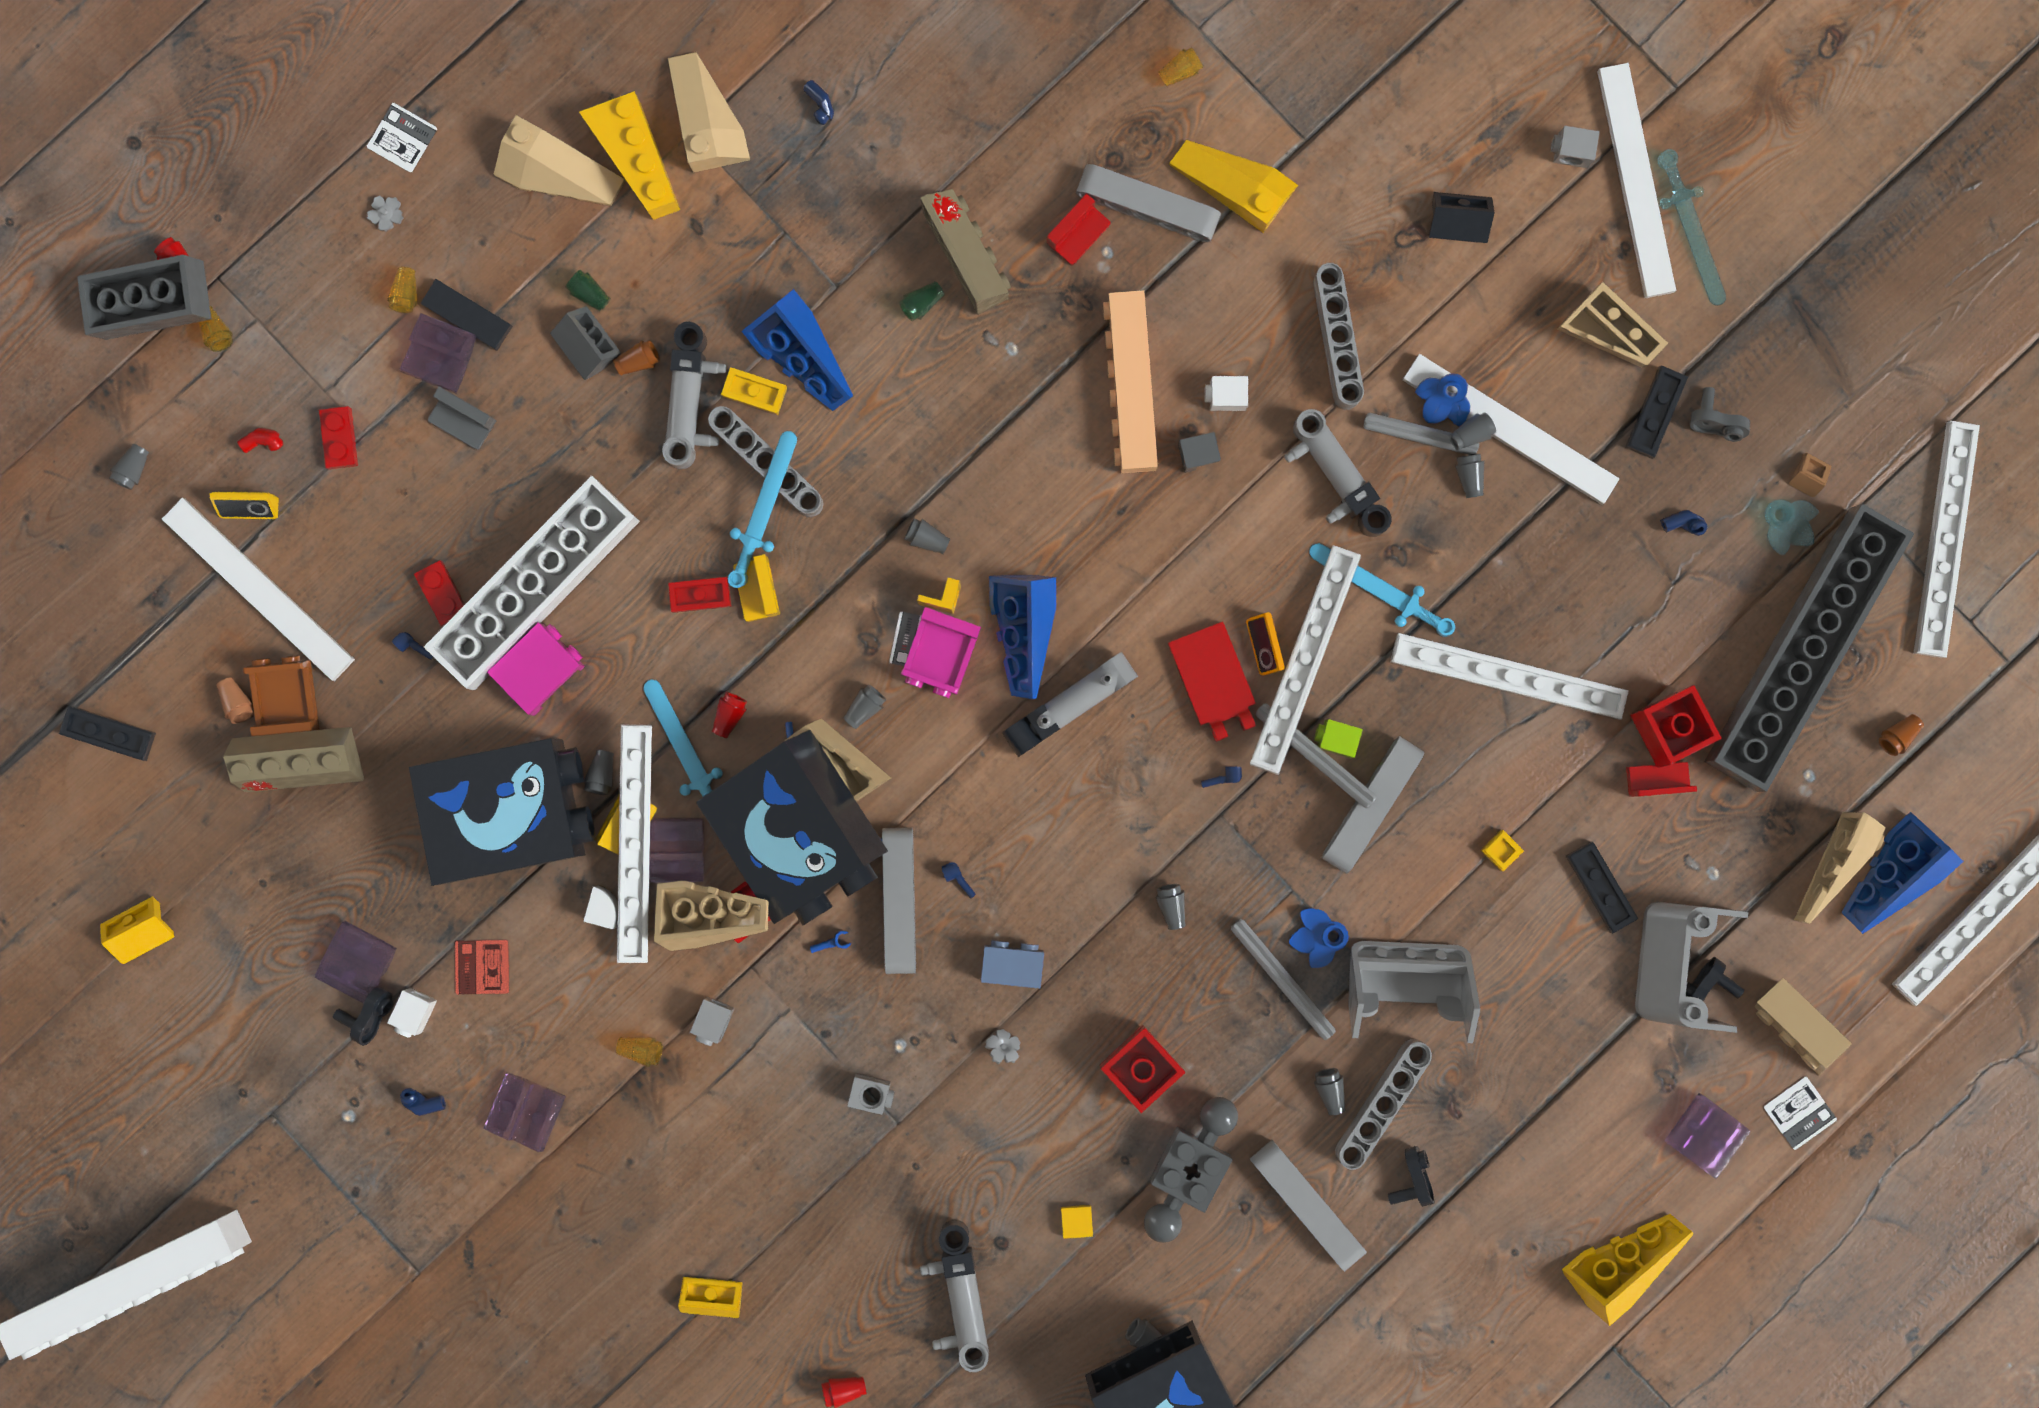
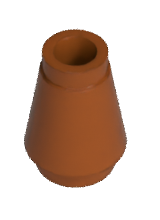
M641 340L614 359L613 362L617 372L622 376L654 368L655 364L660 362V357L651 340L646 342Z
M1911 714L1882 731L1879 744L1885 752L1892 756L1904 754L1921 729L1924 728V723L1918 716Z

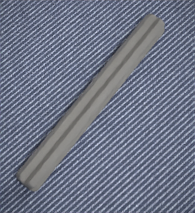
M1266 703L1257 710L1256 716L1265 723L1271 707ZM1296 728L1290 745L1364 808H1369L1376 800V795Z
M1242 919L1236 921L1231 926V931L1323 1040L1329 1039L1336 1032L1335 1028L1247 923Z

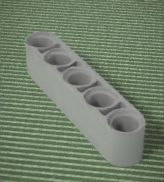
M1093 164L1085 166L1076 190V194L1081 198L1087 193L1095 200L1096 204L1202 242H1211L1221 215L1218 210L1208 205Z
M1326 263L1318 269L1313 279V286L1333 399L1339 408L1350 410L1362 400L1364 387L1342 269L1337 264ZM1324 273L1331 274L1335 278V284H1325L1321 279V275ZM1326 303H1337L1340 307V313H1330L1326 308ZM1335 330L1341 331L1345 335V342H1335L1332 339L1331 332ZM1339 359L1347 360L1351 366L1350 371H1340L1336 361ZM1342 389H1352L1356 395L1355 400H1345L1342 396Z
M724 406L714 408L708 418L711 428L765 479L768 469L760 468L759 460L765 455L773 457L775 451L731 409ZM722 415H728L731 418L729 426L723 429L718 428L716 425L717 419ZM744 435L751 436L752 444L748 448L742 449L738 447L740 437ZM788 465L785 476H794L795 484L790 489L780 487L779 493L802 515L806 517L817 516L823 509L822 497L814 487ZM813 495L817 499L815 507L809 510L802 508L803 498Z
M1401 736L1395 739L1365 786L1376 795V800L1369 808H1364L1355 801L1324 850L1322 859L1345 874L1351 871L1424 756V751Z
M883 828L882 842L888 852L883 854L885 973L912 974L916 973L913 828Z
M1417 1039L1405 1041L1335 1148V1155L1345 1168L1356 1170L1365 1163L1430 1064L1432 1052L1425 1043ZM1420 1046L1423 1051L1422 1057L1418 1061H1411L1409 1058L1410 1050L1413 1047ZM1400 1071L1405 1072V1083L1401 1086H1394V1075ZM1381 1097H1389L1390 1099L1389 1108L1385 1111H1378L1376 1108V1103ZM1365 1122H1372L1374 1125L1373 1132L1368 1136H1362L1360 1134L1361 1125ZM1349 1147L1357 1148V1156L1352 1161H1346L1343 1158L1344 1151Z
M1273 1140L1268 1142L1250 1158L1255 1167L1344 1272L1367 1253Z

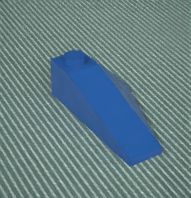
M794 289L741 331L762 357L766 360L773 359L783 367L782 372L788 377L793 375L800 380L807 392L832 411L853 397L812 311Z
M1040 575L989 576V605L991 614L997 616L1000 631L996 632L998 642L1003 641L1006 653L1003 663L1011 696L1036 699L1056 611V577Z
M1912 812L1907 814L1888 832L1884 839L1885 845L1878 857H1874L1869 864L1871 869L1864 881L1858 883L1841 912L1862 934L1941 883L1964 862Z

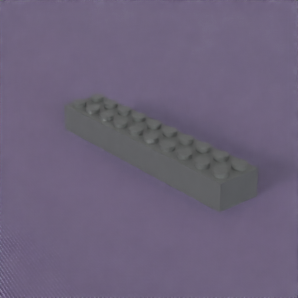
M1863 503L1849 508L1721 731L1720 736L1722 739L1715 742L1704 761L1705 763L1755 792L1768 791L1914 535L1913 532Z

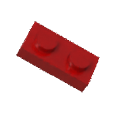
M345 406L319 410L325 467L331 470L358 466L352 408Z
M439 560L414 573V576L440 626L444 627L465 603L443 561Z
M728 577L668 583L672 613L731 607Z

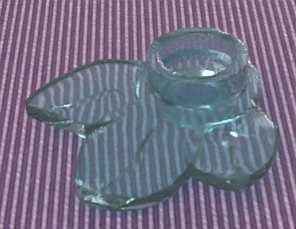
M1780 499L1771 502L1765 510V519L1770 525L1767 538L1771 547L1777 553L1784 555L1788 551L1790 544L1797 546L1813 545L1814 534L1808 521L1812 520L1819 513L1817 508L1805 500L1790 503ZM1777 509L1783 512L1782 520L1775 517Z

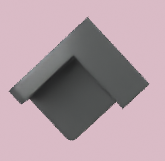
M1215 432L1179 440L1178 448L1184 473L1195 471L1199 466L1219 462L1221 459Z

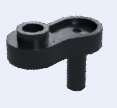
M1713 957L1703 966L1693 983H1687L1686 996L1699 998L1704 1001L1716 983L1737 999L1742 996L1744 989L1723 974L1726 964Z
M376 987L365 999L358 1018L341 1009H337L333 1014V1019L351 1029V1040L362 1046L367 1045L376 1036L383 1017L393 1007L392 993L382 987Z
M1418 1146L1406 1148V1163L1414 1187L1388 1193L1389 1202L1393 1205L1418 1198L1422 1207L1434 1204V1193L1426 1168L1430 1167L1425 1150L1420 1151Z

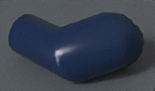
M814 80L808 81L804 85L803 90L819 107L813 116L819 124L825 125L834 116L829 95Z
M1682 510L1660 520L1661 526L1666 533L1679 527L1697 536L1703 535L1707 531V523L1704 518L1689 510Z
M406 1088L400 1094L402 1105L418 1116L445 1110L446 1108L442 1095L427 1099L412 1088Z

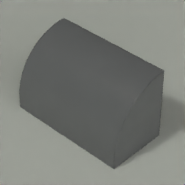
M587 306L566 313L550 333L584 380L604 370L621 354Z

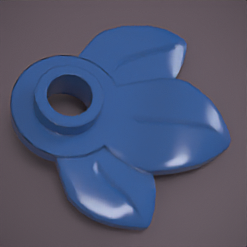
M1452 373L1443 376L1441 379L1427 378L1418 385L1415 393L1426 400L1423 407L1425 422L1438 423L1448 417L1455 425L1461 426L1466 421L1471 406L1466 398L1468 384L1461 375ZM1454 386L1457 388V392H1449L1447 387Z
M1312 908L1302 910L1300 916L1304 927L1294 932L1289 939V944L1300 952L1310 953L1309 964L1311 968L1324 967L1332 962L1336 951L1346 946L1349 938L1348 931L1343 924L1331 921L1327 913L1322 910ZM1334 930L1338 933V939L1331 942L1328 939V934Z

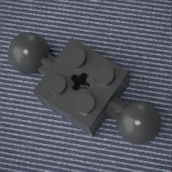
M1214 1097L1204 1103L1200 1111V1121L1203 1128L1198 1137L1178 1126L1176 1127L1150 1177L1151 1185L1168 1193L1164 1203L1151 1207L1144 1218L1145 1231L1154 1241L1160 1243L1170 1242L1180 1234L1182 1218L1179 1211L1184 1202L1204 1213L1206 1212L1233 1160L1229 1153L1214 1146L1219 1136L1230 1133L1237 1125L1238 1111L1230 1100L1223 1097ZM1195 1163L1197 1172L1187 1175L1184 1167H1191Z

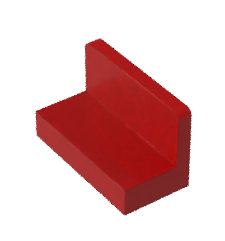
M1086 193L1047 235L1046 244L1073 266L1109 228L1111 222L1095 208V200Z
M1688 762L1673 763L1657 768L1656 765L1626 767L1629 797L1697 792V785L1690 786Z

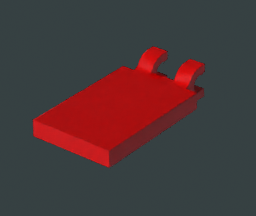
M1224 622L1217 623L1168 643L1200 726L1209 723L1215 742L1229 737L1222 722L1238 716L1243 731L1256 726L1253 716L1248 707L1255 705L1256 702Z

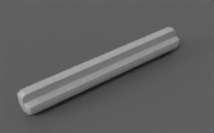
M1368 413L1364 420V428L1367 430L1468 455L1476 454L1479 449L1478 443L1456 450L1449 438V435L1452 434L1451 432L1374 413Z

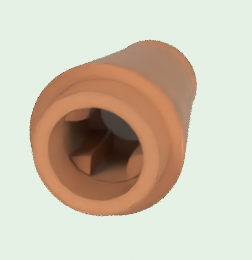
M226 678L217 683L216 687L226 719H230L232 724H237L253 716L252 702L235 683L233 678Z

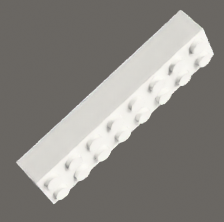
M591 476L451 618L424 648L466 689L476 690L489 676L487 672L538 622L541 623L640 521L597 479Z
M235 1210L1 1323L0 1341L9 1360L20 1355L25 1360L49 1346L52 1347L77 1333H81L104 1320H108L133 1306L135 1307L160 1293L171 1290L179 1284L196 1278L208 1270L221 1266L245 1253L242 1247L252 1241L238 1211Z

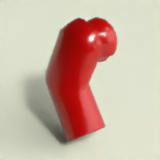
M257 428L237 441L244 453H248L258 445H267L270 451H277L283 446V440L279 437L280 434L276 430Z

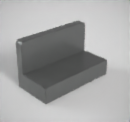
M439 386L433 395L439 401L430 414L428 421L474 449L479 450L496 420Z

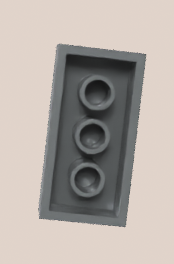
M179 255L77 276L85 335L109 340L211 320L204 261L190 256Z

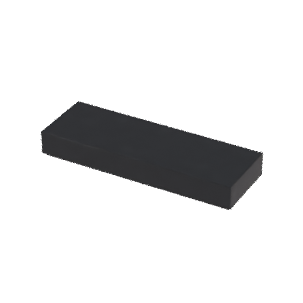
M435 279L420 303L498 351L513 327L508 322Z
M1662 365L1658 367L1625 448L1651 459L1655 458L1688 376Z
M73 706L67 707L59 731L60 735L142 761H147L156 735L155 732Z
M1593 841L1566 855L1568 862L1610 933L1613 934L1638 919Z

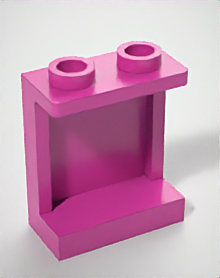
M925 607L906 663L901 672V676L906 677L905 683L918 688H922L923 683L934 687L933 693L946 698H950L951 693L957 695L981 627Z
M538 622L487 672L531 716H535L543 708L541 705L577 670L581 671L585 667L580 662L583 656L572 645L566 647L559 640L562 635L551 624L546 627Z

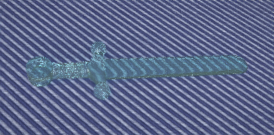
M1667 149L1658 156L1657 161L1658 165L1665 169L1674 194L1670 199H1661L1659 205L1662 209H1668L1672 204H1675L1708 298L1713 305H1721L1726 300V293L1691 199L1692 197L1699 198L1703 196L1704 189L1701 186H1696L1693 190L1685 189L1676 165L1678 154L1672 149Z

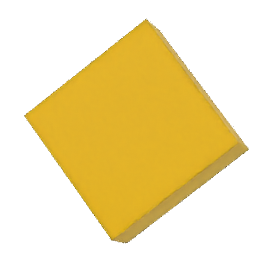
M1500 830L1480 850L1502 872L1524 852L1504 830Z
M1091 1205L1061 1207L1063 1239L1093 1237Z

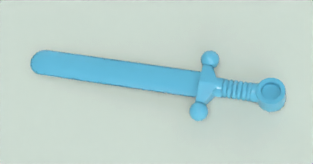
M786 431L780 436L745 534L738 528H733L730 531L731 538L735 540L740 539L744 545L735 571L728 575V583L734 588L746 585L748 581L746 572L755 548L761 547L768 553L774 549V544L771 541L764 542L761 539L797 444V437L791 431Z
M1317 543L1311 546L1309 552L1315 561L1325 566L1331 549ZM1357 566L1352 582L1402 612L1401 616H1397L1395 619V624L1398 627L1405 626L1407 623L1406 618L1414 615L1436 628L1437 633L1442 637H1447L1454 632V621L1449 618L1442 619L1435 616V614L1430 613V611L1425 610V608L1419 605V597L1423 596L1425 592L1422 586H1415L1413 596L1410 597L1367 570Z
M648 680L644 684V693L691 781L689 785H682L679 791L681 795L687 796L691 793V790H699L702 797L712 792L710 787L712 780L720 779L723 772L720 768L716 767L712 769L711 773H706L660 683L656 680Z

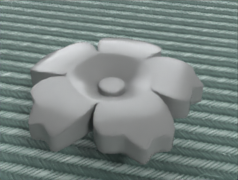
M380 195L374 197V202L371 206L375 210L367 212V219L375 225L378 224L379 230L385 232L394 227L393 223L401 224L404 219L402 211L399 210L401 203L396 197H388L386 201Z
M1001 1029L996 1031V1036L992 1035L985 1041V1048L992 1050L990 1052L992 1062L1000 1064L1004 1059L1006 1063H1015L1019 1058L1016 1051L1020 1049L1019 1045L1021 1043L1018 1037L1010 1038L1011 1034Z

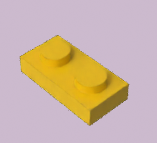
M730 367L721 396L778 415L787 386Z

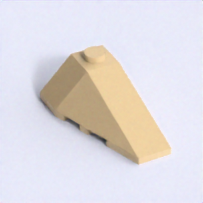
M697 52L668 58L688 163L693 173L749 161L750 156L744 130Z
M517 115L514 117L501 141L494 171L496 177L520 190L543 192L552 196L560 195L612 206L625 182V179Z
M1842 812L1794 920L1810 924L1874 855V852L1881 848L1884 842L1883 832L1886 827L1866 813Z
M688 881L657 884L654 942L669 951L699 948L768 931L769 902L765 899L721 891L717 888L704 887Z

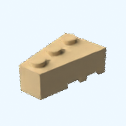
M1603 282L1557 328V330L1641 368L1647 366L1668 344L1666 340Z
M822 719L805 725L786 739L788 740L811 730L856 802L891 779L890 776Z
M1784 978L1755 1005V1008L1758 1010L1756 1015L1766 1025H1772L1778 1031L1781 1040L1790 1048H1793L1818 1076L1852 1044Z

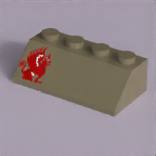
M950 189L921 197L923 214L977 315L1009 299L1008 289L1011 288L1010 283L1003 272L998 274L994 266L997 262L996 257L989 246L984 248L980 240L983 237L982 231L976 221L970 222L966 214L969 208L963 196L957 197L954 190Z
M351 727L232 738L223 755L230 782L244 792L364 780Z

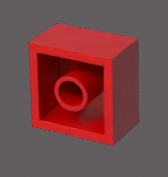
M1695 685L1681 689L1630 715L1657 768L1671 765L1722 739Z
M1144 1025L1139 1027L1099 1064L1100 1069L1140 1113L1144 1112L1186 1073L1182 1066Z

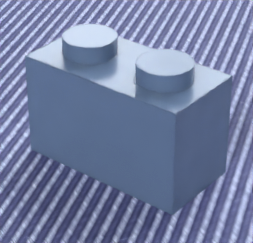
M991 940V945H985L981 982L1041 989L1044 951L1038 950L1039 945L1021 943V948L1009 947V942Z

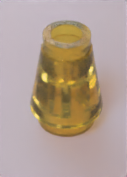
M1192 47L1187 50L1183 48L1158 73L1166 87L1171 84L1198 75V71L1203 68V65Z
M409 267L398 268L387 298L391 310L399 313H412L414 307L417 306L416 271Z
M210 306L211 320L198 323L204 345L213 352H219L232 345L233 333L214 311L213 307Z
M620 1037L617 1041V1055H621L646 1067L651 1065L657 1066L661 1059L663 1045L662 1042L656 1041V1038Z

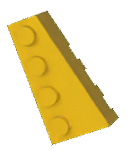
M635 91L579 112L653 220L680 210L642 105Z

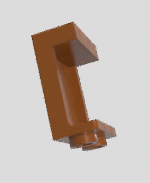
M300 655L282 657V662L271 663L270 658L252 660V665L243 668V673L249 674L256 724L250 727L251 736L320 730L311 660H300Z

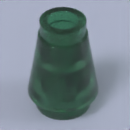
M578 270L565 287L570 291L569 295L597 309L599 312L611 300L588 272L584 273L582 270Z
M934 281L931 284L903 296L904 299L899 304L909 320H921L945 294L941 286Z

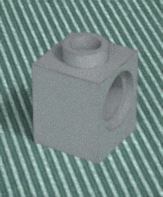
M1564 126L1558 135L1555 134L1552 139L1551 152L1555 153L1553 163L1589 168L1596 158L1600 131Z
M706 997L703 999L690 1033L697 1035L695 1040L705 1045L712 1046L713 1042L716 1044L720 1043L735 1008Z
M856 1074L847 1107L883 1115L885 1107L891 1109L895 1091L889 1090L891 1082ZM867 1088H876L880 1092V1100L869 1102L864 1096V1091Z

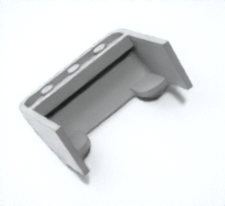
M1653 902L1648 905L1643 919L1635 999L1637 1013L1642 1018L1650 1021L1737 1033V1026L1724 1022L1709 1021L1706 1004L1699 998L1686 996L1691 936L1707 937L1711 935L1716 929L1718 915L1748 918L1749 912L1668 902Z
M1359 941L1352 946L1348 1001L1352 1038L1359 1037L1362 1017H1370L1377 1013L1379 1001L1437 1003L1438 1012L1443 1018L1449 1021H1463L1467 1043L1474 1042L1481 1008L1471 954L1467 949L1458 945Z

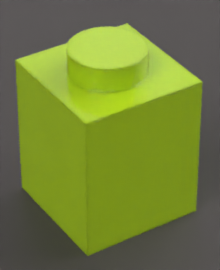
M1327 719L1324 720L1323 725L1318 724L1314 741L1318 742L1317 746L1321 750L1347 758H1355L1363 729Z

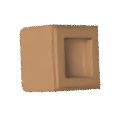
M1806 452L1793 473L1789 485L1811 497H1815L1826 486L1832 466Z

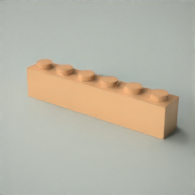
M1144 290L1109 293L1108 302H1103L1104 320H1109L1110 331H1105L1106 349H1112V360L1107 361L1108 378H1114V390H1109L1110 407H1116L1117 419H1112L1113 437L1118 436L1119 448H1114L1115 466H1120L1121 473L1156 471L1158 464Z

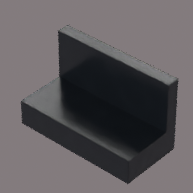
M1434 192L1432 198L1433 218L1429 238L1488 243L1495 214L1492 197Z

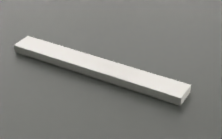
M1629 63L1600 68L1597 73L1644 297L1650 298L1674 293L1676 287Z
M1419 354L1403 378V381L1416 389L1427 378L1441 379L1443 376L1451 373ZM1468 384L1466 398L1471 407L1466 419L1467 421L1476 413H1487L1496 427V433L1491 435L1492 437L1599 504L1603 505L1619 481L1618 477ZM1448 386V387H1447V389H1448L1449 392H1452V393H1456V392H1457V388H1456V387H1454V386Z
M1956 421L1946 422L1913 654L1947 658L1980 425Z
M181 498L162 518L172 530L332 681H335L355 660L186 499Z
M1334 545L1332 546L1252 756L1251 766L1279 775L1361 558L1360 554Z
M1398 633L1396 636L1390 661L1391 663L1619 720L1622 719L1628 696V690Z
M621 724L617 963H648L651 725Z
M2039 834L1892 983L1912 1005L1917 1006L2039 882Z

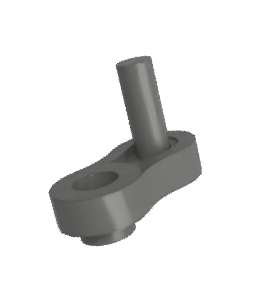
M1705 387L1702 394L1701 409L1695 410L1691 414V429L1699 433L1720 435L1732 442L1741 441L1750 433V420L1741 415L1724 414L1713 410L1715 389Z

